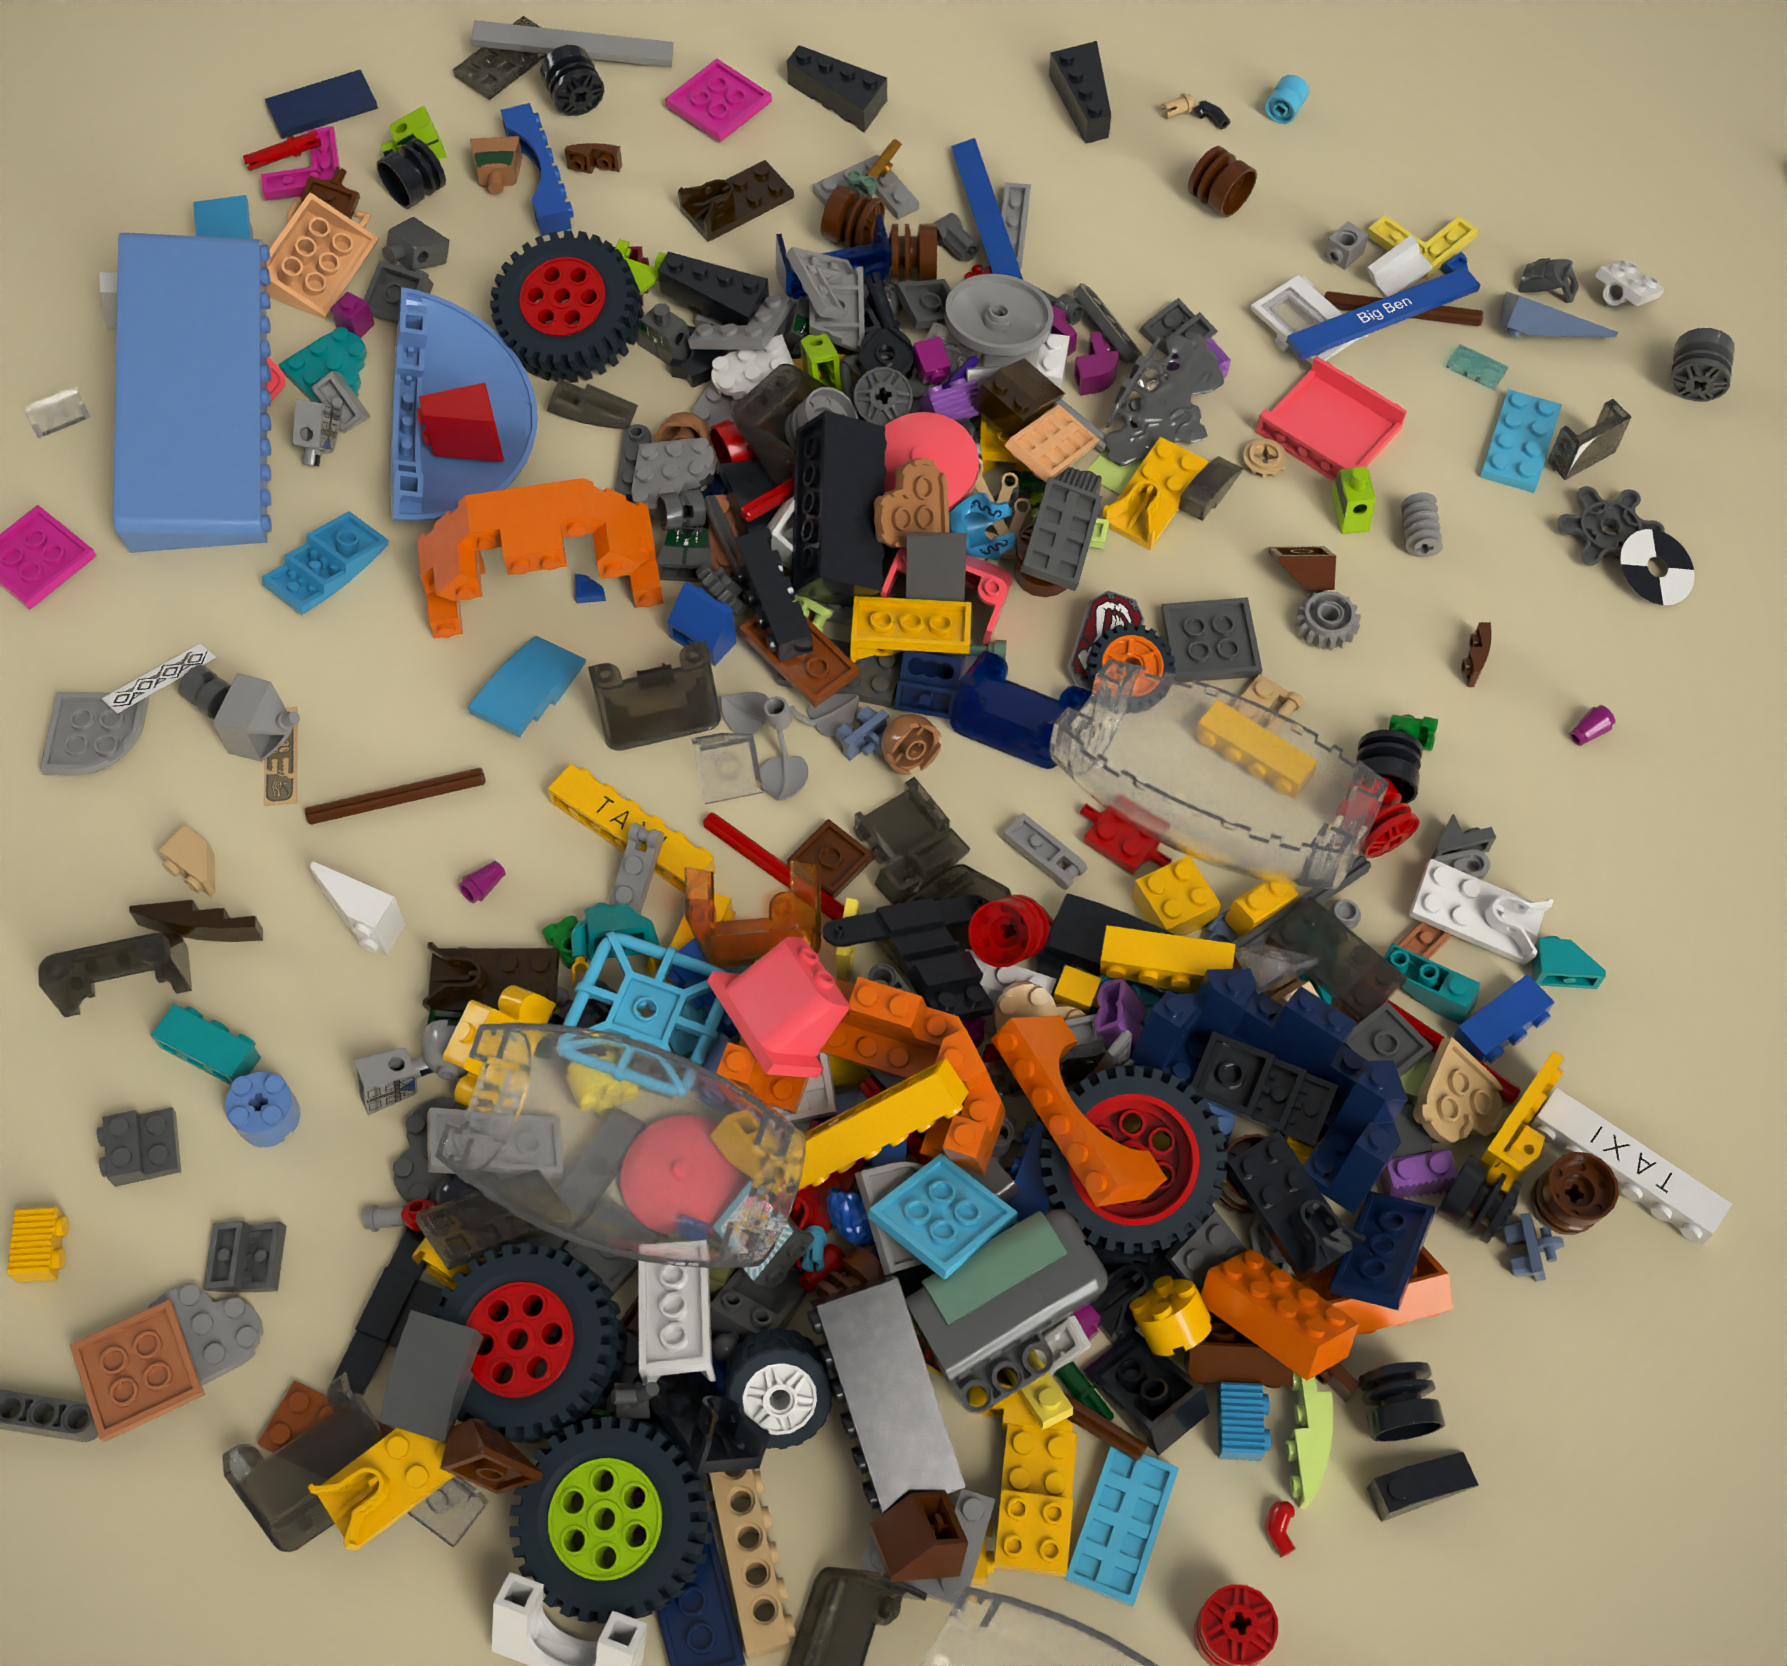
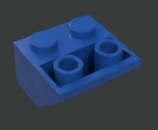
M686 582L682 586L667 620L669 637L715 667L736 644L733 610L727 603L717 601L709 596L703 588L695 587Z

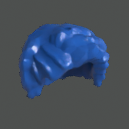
M839 1187L828 1188L829 1195L826 1198L827 1211L830 1215L832 1226L837 1229L839 1235L844 1237L846 1242H851L856 1246L874 1245V1237L861 1194L853 1192L846 1194Z

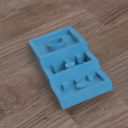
M246 195L193 202L196 236L253 239L249 202Z
M348 511L306 534V544L284 555V564L262 576V585L303 615L349 583L389 545V540Z
M536 636L503 664L484 685L467 707L469 714L520 738L532 720L538 722L550 704H557L585 665L586 659Z

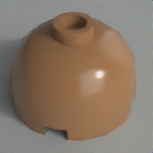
M690 412L673 413L662 422L655 434V442L703 437L711 445L712 437L708 425L701 417Z
M915 714L901 715L890 722L882 733V755L898 774L911 775L909 770L920 766V771H922L935 760L940 752L941 744L938 741L941 733L923 716Z

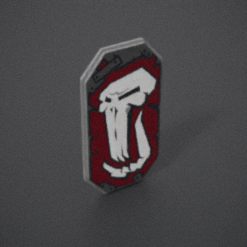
M1108 590L1089 601L1068 665L1077 688L1089 692L1093 690L1087 683L1088 676L1085 673L1086 661L1091 648L1100 636L1117 625L1122 624V626H1125L1127 623H1134V626H1138L1139 624H1144L1145 618L1136 599ZM1125 663L1124 669L1128 672L1130 663Z

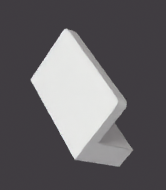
M1411 234L1368 266L1371 281L1386 297L1406 290L1432 270V265L1420 253L1418 241Z

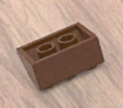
M1209 1311L1212 1319L1210 1320L1212 1328L1208 1336L1195 1347L1187 1351L1184 1349L1186 1373L1200 1385L1239 1382L1261 1383L1268 1388L1292 1387L1294 1371L1211 1311Z

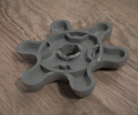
M1590 486L1581 487L1577 492V501L1584 509V512L1579 515L1563 514L1558 518L1557 522L1558 529L1562 534L1576 535L1585 541L1586 546L1581 551V560L1587 566H1594L1602 560V557L1610 555L1621 558V550L1625 541L1637 531L1653 529L1665 533V528L1660 522L1643 520L1637 516L1635 508L1640 504L1641 496L1638 492L1631 489L1623 490L1618 499L1607 501L1601 498L1594 488ZM1605 525L1614 527L1617 533L1607 530L1603 531Z

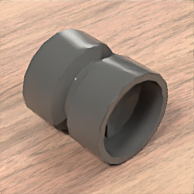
M699 489L681 491L680 495L676 492L660 493L657 495L656 511L662 530L680 529L682 524L686 528L703 526L705 524V502Z
M197 665L185 673L180 681L178 692L182 698L197 706L201 712L215 719L231 685L225 680L218 678L207 667Z

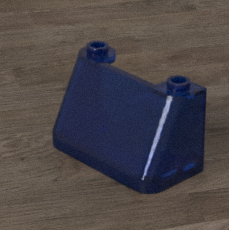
M984 650L959 681L950 716L951 727L956 733L1041 768L1051 769L1056 767L1064 756L1090 704L1093 692L1079 686H1068L1062 692L1059 700L1006 680L1008 675L1007 662L1001 656Z

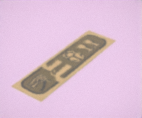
M298 706L287 707L286 710L288 713H298ZM298 723L294 725L286 741L264 760V807L297 803Z

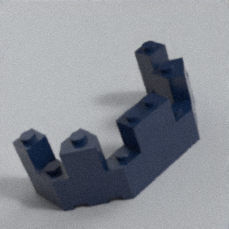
M1251 968L1207 970L1196 994H1174L1168 990L1149 1014L1131 1056L1134 1065L1162 1070L1180 1078L1191 1086L1208 1041L1214 1031L1274 1054L1275 1058L1307 1070L1308 1074L1339 1085L1322 1129L1325 1135L1305 1161L1303 1167L1323 1195L1354 1215L1401 1144L1394 1122L1408 1098L1394 1061L1376 1060L1369 1062L1346 1047L1345 1043L1357 1022L1302 986L1297 989L1285 1006H1282L1262 992H1255L1257 986Z

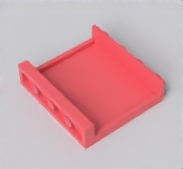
M1316 356L1311 370L1272 411L1265 409L1259 415L1255 433L1265 439L1278 442L1287 453L1335 482L1339 471L1342 469L1366 468L1402 429L1407 411L1378 394L1375 390L1355 380L1352 376L1335 368L1329 362Z

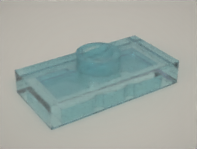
M1459 344L1448 360L1446 368L1493 390L1497 388L1509 367Z

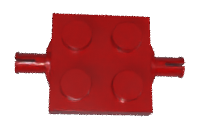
M1118 797L1108 809L1101 813L1087 803L1082 807L1080 814L1094 822V825L1085 834L1083 842L1132 875L1141 865L1150 860L1161 867L1171 863V858L1157 850L1169 829L1130 803Z

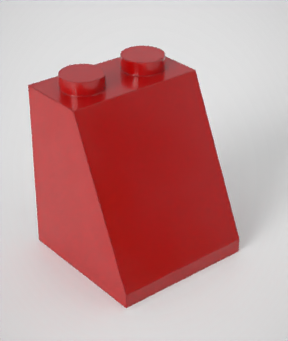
M485 382L419 396L421 408L416 409L420 426L426 425V428L422 429L425 445L432 446L434 456L494 462L504 461Z

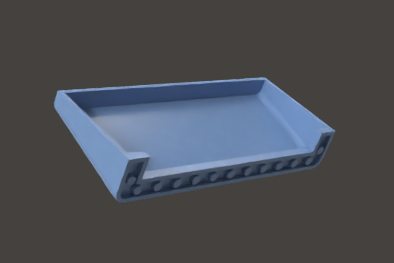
M119 233L113 522L116 533L130 553L267 543V532L272 530L270 515H267V506L272 504L271 493L267 489V481H271V468L267 464V456H271L270 440L267 439V431H271V420L269 414H267V406H271L270 391L267 389V382L271 381L270 367L267 365V357L271 356L267 333L271 332L269 317L266 316V309L271 307L270 296L266 292V285H270V273L268 268H266V262L270 261L269 246L264 245L261 239Z

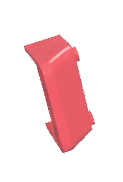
M900 548L882 587L880 597L889 598L899 573L906 574L907 548ZM966 554L965 587L977 591L978 597L983 603L995 607L982 645H988L1010 591L1012 576L1002 567Z

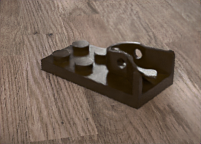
M763 160L726 180L716 179L706 182L701 186L684 189L681 187L678 190V198L682 214L705 240L710 242L793 199L794 190L766 160Z
M428 942L427 949L432 953L429 994L423 999L422 1006L429 1012L430 1010L464 1012L470 1000H475L499 1011V997L503 990L511 985L522 987L557 1003L560 951L557 948H438L433 942Z

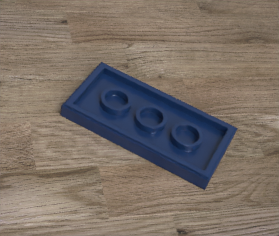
M361 69L265 99L282 139L378 109L377 102Z
M1370 1191L1353 1229L1359 1235L1364 1234L1366 1240L1342 1255L1331 1282V1293L1399 1311L1433 1221L1435 1206Z
M708 1522L707 1532L713 1533L711 1522ZM713 1533L712 1543L704 1544L702 1550L708 1553L705 1563L697 1564L694 1569L699 1572L693 1582H686L683 1586L686 1591L680 1597L671 1598L669 1600L670 1605L657 1610L670 1666H746ZM646 1539L641 1540L642 1545L644 1544Z

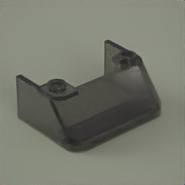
M838 1567L823 1568L813 1582L786 1666H863L876 1625L886 1626L895 1620L900 1613L903 1598L925 1601L927 1593L903 1581L890 1582L885 1572Z

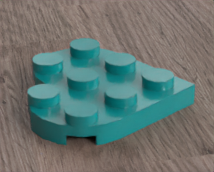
M338 327L333 332L322 336L278 365L284 375L311 402L322 403L311 387L331 371L340 372L358 397V390L361 384L358 372L365 366L364 360L367 356V350L359 336L348 332L344 327Z

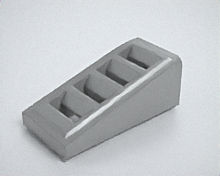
M1124 1030L1104 1054L1093 1072L1096 1073L1103 1070V1068L1111 1066H1122L1130 1059L1132 1033L1130 1031Z

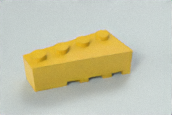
M1106 925L1100 973L1114 979L1122 977L1126 980L1183 994H1196L1207 970L1233 969L1236 944Z

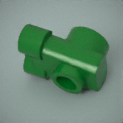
M1409 714L1403 716L1392 715L1389 730L1406 732L1420 741L1422 749L1432 751L1438 719L1426 716L1423 719H1419Z
M574 915L564 918L560 923L550 924L542 930L546 943L553 945L554 948L560 951L562 964L568 969H572V965L575 963V959H572L571 932L578 923V920Z

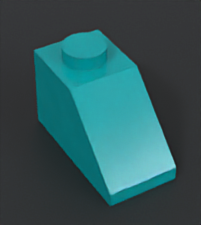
M1546 936L1539 938L1535 944L1537 954L1532 959L1533 980L1539 986L1598 989L1606 977V970L1572 940L1560 939L1557 936Z

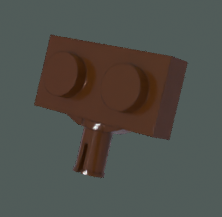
M336 167L332 180H322L309 176L300 199L303 202L311 192L349 219H352L360 200V194L342 185L347 171Z

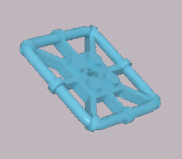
M614 931L606 933L605 938L602 939L594 953L582 982H578L574 990L576 996L560 1030L559 1041L556 1044L560 1053H565V1055L576 1061L615 1074L614 1078L623 1080L626 1078L665 1093L685 1095L689 1093L688 1089L696 1081L711 1043H714L717 1039L718 1032L716 1030L725 1009L716 996L705 1025L680 1017L688 1000L713 990L707 980L686 989L664 983L672 964L707 977L713 971H726L718 966L678 953L677 948L671 946L667 949L628 934L615 933ZM621 946L662 960L655 979L634 972ZM610 950L613 952L624 975L617 994L594 986ZM593 998L612 1005L606 1021L573 1034L588 999ZM646 1005H651L652 1012L655 1014L647 1018L641 1017V1013L637 1011L638 1008L644 1009ZM675 1028L699 1037L684 1076L668 1046ZM608 1033L628 1040L620 1061L577 1047ZM641 1044L660 1051L673 1080L630 1066L629 1063L637 1045Z

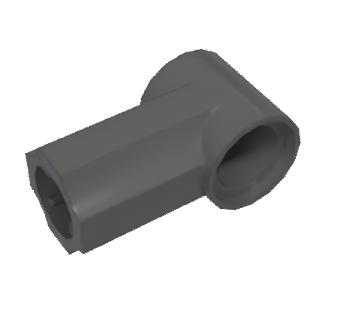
M949 213L932 223L937 224V245L942 246L944 244L961 261L969 262L979 251V244L963 229L962 222L956 214Z

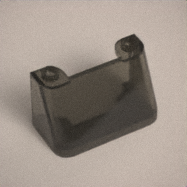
M706 640L686 645L679 654L681 667L622 680L620 670L613 664L602 663L588 667L604 739L610 749L623 751L710 731L719 725L721 721L720 707Z
M151 933L55 953L43 959L38 969L40 988L64 1018L81 1014L79 1008L81 1002L86 997H96L95 983L155 970L157 981L159 983L169 982L176 994L192 991L188 947L184 939L175 933Z

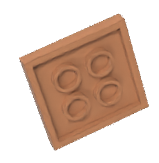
M170 1299L70 1344L99 1439L103 1442L205 1396L175 1305Z

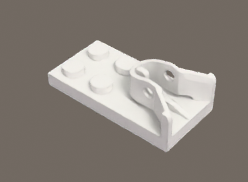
M1430 859L1426 863L1408 916L1521 965H1526L1536 957L1537 949L1534 944L1544 913L1552 907L1553 899L1549 898L1543 902H1532L1434 859Z
M707 1242L639 1249V1372L643 1385L649 1382L656 1383L661 1375L700 1371L710 1382L716 1381L712 1365L709 1251Z

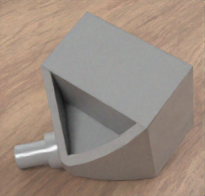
M237 673L213 721V725L228 754L262 762L286 741L294 725L300 721V716L296 712L288 713L271 681Z

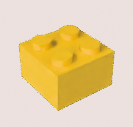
M1189 855L1136 879L1134 883L1132 898L1146 921L1174 935L1186 936L1211 924L1218 917L1221 903Z

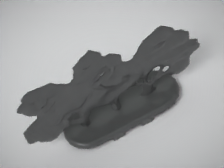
M1179 333L1171 335L1167 340L1166 347L1169 355L1155 361L1153 355L1161 341V337L1158 336L1145 357L1142 355L1138 357L1130 376L1126 377L1114 402L1117 405L1105 425V428H1109L1118 414L1123 416L1125 425L1120 430L1108 433L1105 437L1106 447L1109 450L1107 458L1125 466L1140 458L1144 460L1160 436L1174 444L1179 440L1192 444L1208 437L1204 425L1200 423L1202 417L1200 408L1191 403V397L1199 393H1211L1224 384L1222 371L1218 368L1219 361L1216 353L1206 348V339L1202 338L1201 334L1190 338L1184 337ZM1177 353L1179 358L1173 359L1171 356ZM1168 362L1180 364L1177 370L1172 371L1162 367L1163 365L1167 367L1169 365ZM1146 368L1157 370L1160 381L1154 390L1148 391L1137 384ZM1162 372L1168 374V379L1163 378ZM1134 390L1141 394L1140 409L1138 411H1127L1122 407ZM1131 420L1138 424L1137 428H1133L1130 425Z

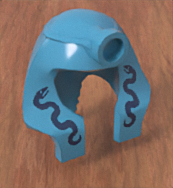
M977 493L963 500L949 513L950 533H967V555L998 560L1007 550L1016 547L1014 532L995 537L993 540H990L985 534V529L988 526L1011 516L1010 514L1013 509L1008 505L1007 501L1001 503L991 502L986 493Z

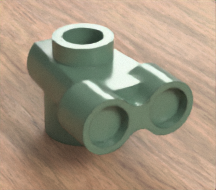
M851 170L847 173V186L857 190L860 193V197L865 194L872 197L876 192V179L873 176H862L857 170Z

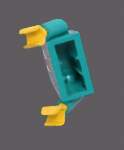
M598 903L594 907L585 909L584 919L579 920L571 932L572 959H575L571 969V981L575 983L577 972L586 974L589 964L585 962V959L592 960L598 945L605 938V934L611 931L628 934L660 946L652 921L637 914L628 904L608 905L606 903ZM621 946L626 956L642 955L640 952ZM611 950L606 959L615 958ZM650 956L646 963V971L653 975L655 963L660 966L662 960Z

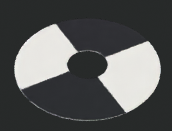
M1653 529L1637 531L1627 538L1621 550L1620 560L1623 574L1631 588L1645 600L1658 605H1674L1684 600L1693 588L1695 576L1691 558L1685 548L1667 533ZM1659 557L1665 561L1668 572L1664 577L1659 578L1650 573L1648 569L1650 558Z

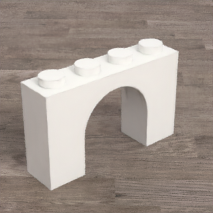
M509 1572L493 1603L492 1652L529 1666H642L647 1623L612 1611L597 1642L583 1641L571 1637L556 1628L544 1614V1585Z

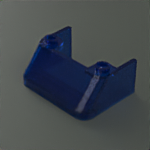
M876 215L874 241L872 244L821 254L848 260L854 270L856 267H863V278L870 274L873 284H875L873 273L880 272L883 282L890 273L892 250L882 215ZM776 234L775 270L778 281L788 297L793 299H799L800 296L806 297L807 294L803 291L802 284L798 276L791 269V264L785 255L787 252L782 234Z

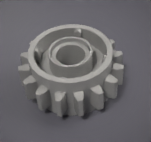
M1324 590V592L1318 594L1316 592L1312 593L1310 599L1306 597L1303 599L1302 606H1299L1296 614L1295 625L1300 627L1299 635L1304 636L1307 640L1306 643H1310L1318 649H1329L1330 651L1337 647L1344 648L1346 641L1349 643L1353 642L1354 636L1357 635L1360 627L1361 615L1356 614L1357 605H1353L1349 597H1345L1339 594V592Z

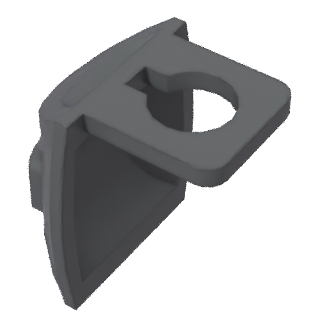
M1543 258L1527 264L1518 291L1541 292L1562 288L1567 303L1573 302L1579 287L1572 268L1573 262L1568 259L1550 260V258ZM1567 278H1569L1570 281H1571V290H1570V291H1569V285H1568V284H1569V281H1568Z

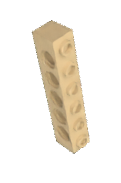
M746 1469L737 1477H730L725 1472L709 1473L747 1657L752 1659L790 1649L789 1638L795 1637L796 1634L791 1614L784 1615L781 1601L787 1600L788 1597L783 1577L776 1579L773 1567L774 1564L780 1563L776 1542L768 1543L766 1528L772 1527L768 1505L761 1507L758 1493L765 1492L760 1470L753 1472V1469ZM739 1497H747L752 1502L750 1508L745 1512L740 1513L732 1509L733 1502ZM747 1532H754L759 1536L758 1543L752 1548H744L739 1544L740 1538ZM754 1568H762L767 1572L765 1581L759 1585H753L747 1581L748 1573ZM763 1604H769L775 1609L774 1616L766 1622L758 1621L754 1617L756 1609Z

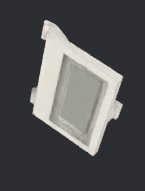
M1295 276L1251 305V310L1277 333L1274 343L1284 352L1290 348L1286 343L1288 335L1343 314L1314 289L1315 285L1304 276ZM1362 337L1308 357L1306 360L1313 364V360L1317 356L1327 361Z

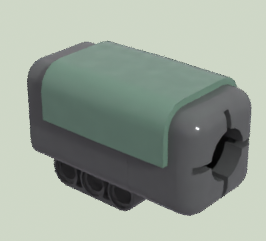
M1055 1209L1046 1214L1037 1211L984 1243L945 1280L938 1274L933 1273L921 1281V1289L905 1298L911 1320L960 1403L966 1411L972 1414H980L1044 1376L1054 1363V1355L1042 1332L1097 1300L1107 1287L1108 1275L1106 1269L1091 1245L1087 1246L1084 1241L1087 1238L1074 1217L1063 1209ZM1039 1350L1046 1355L1047 1364L1044 1368L1038 1370L1028 1364L1027 1356L1031 1351ZM1004 1368L1011 1369L1016 1374L1017 1382L1011 1388H1004L997 1381V1373ZM980 1387L985 1391L987 1400L982 1406L974 1407L968 1403L966 1394L970 1388Z

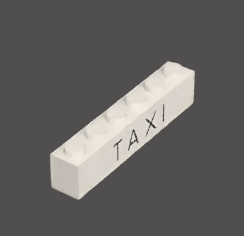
M1559 1088L1555 1089L1530 1125L1531 1128L1545 1136L1544 1142L1552 1143L1562 1150L1565 1155L1572 1152H1585L1601 1158L1612 1169L1618 1181V1189L1621 1190L1626 1198L1641 1203L1650 1209L1656 1218L1669 1222L1678 1228L1684 1237L1691 1241L1699 1242L1703 1245L1714 1234L1732 1206L1731 1202Z

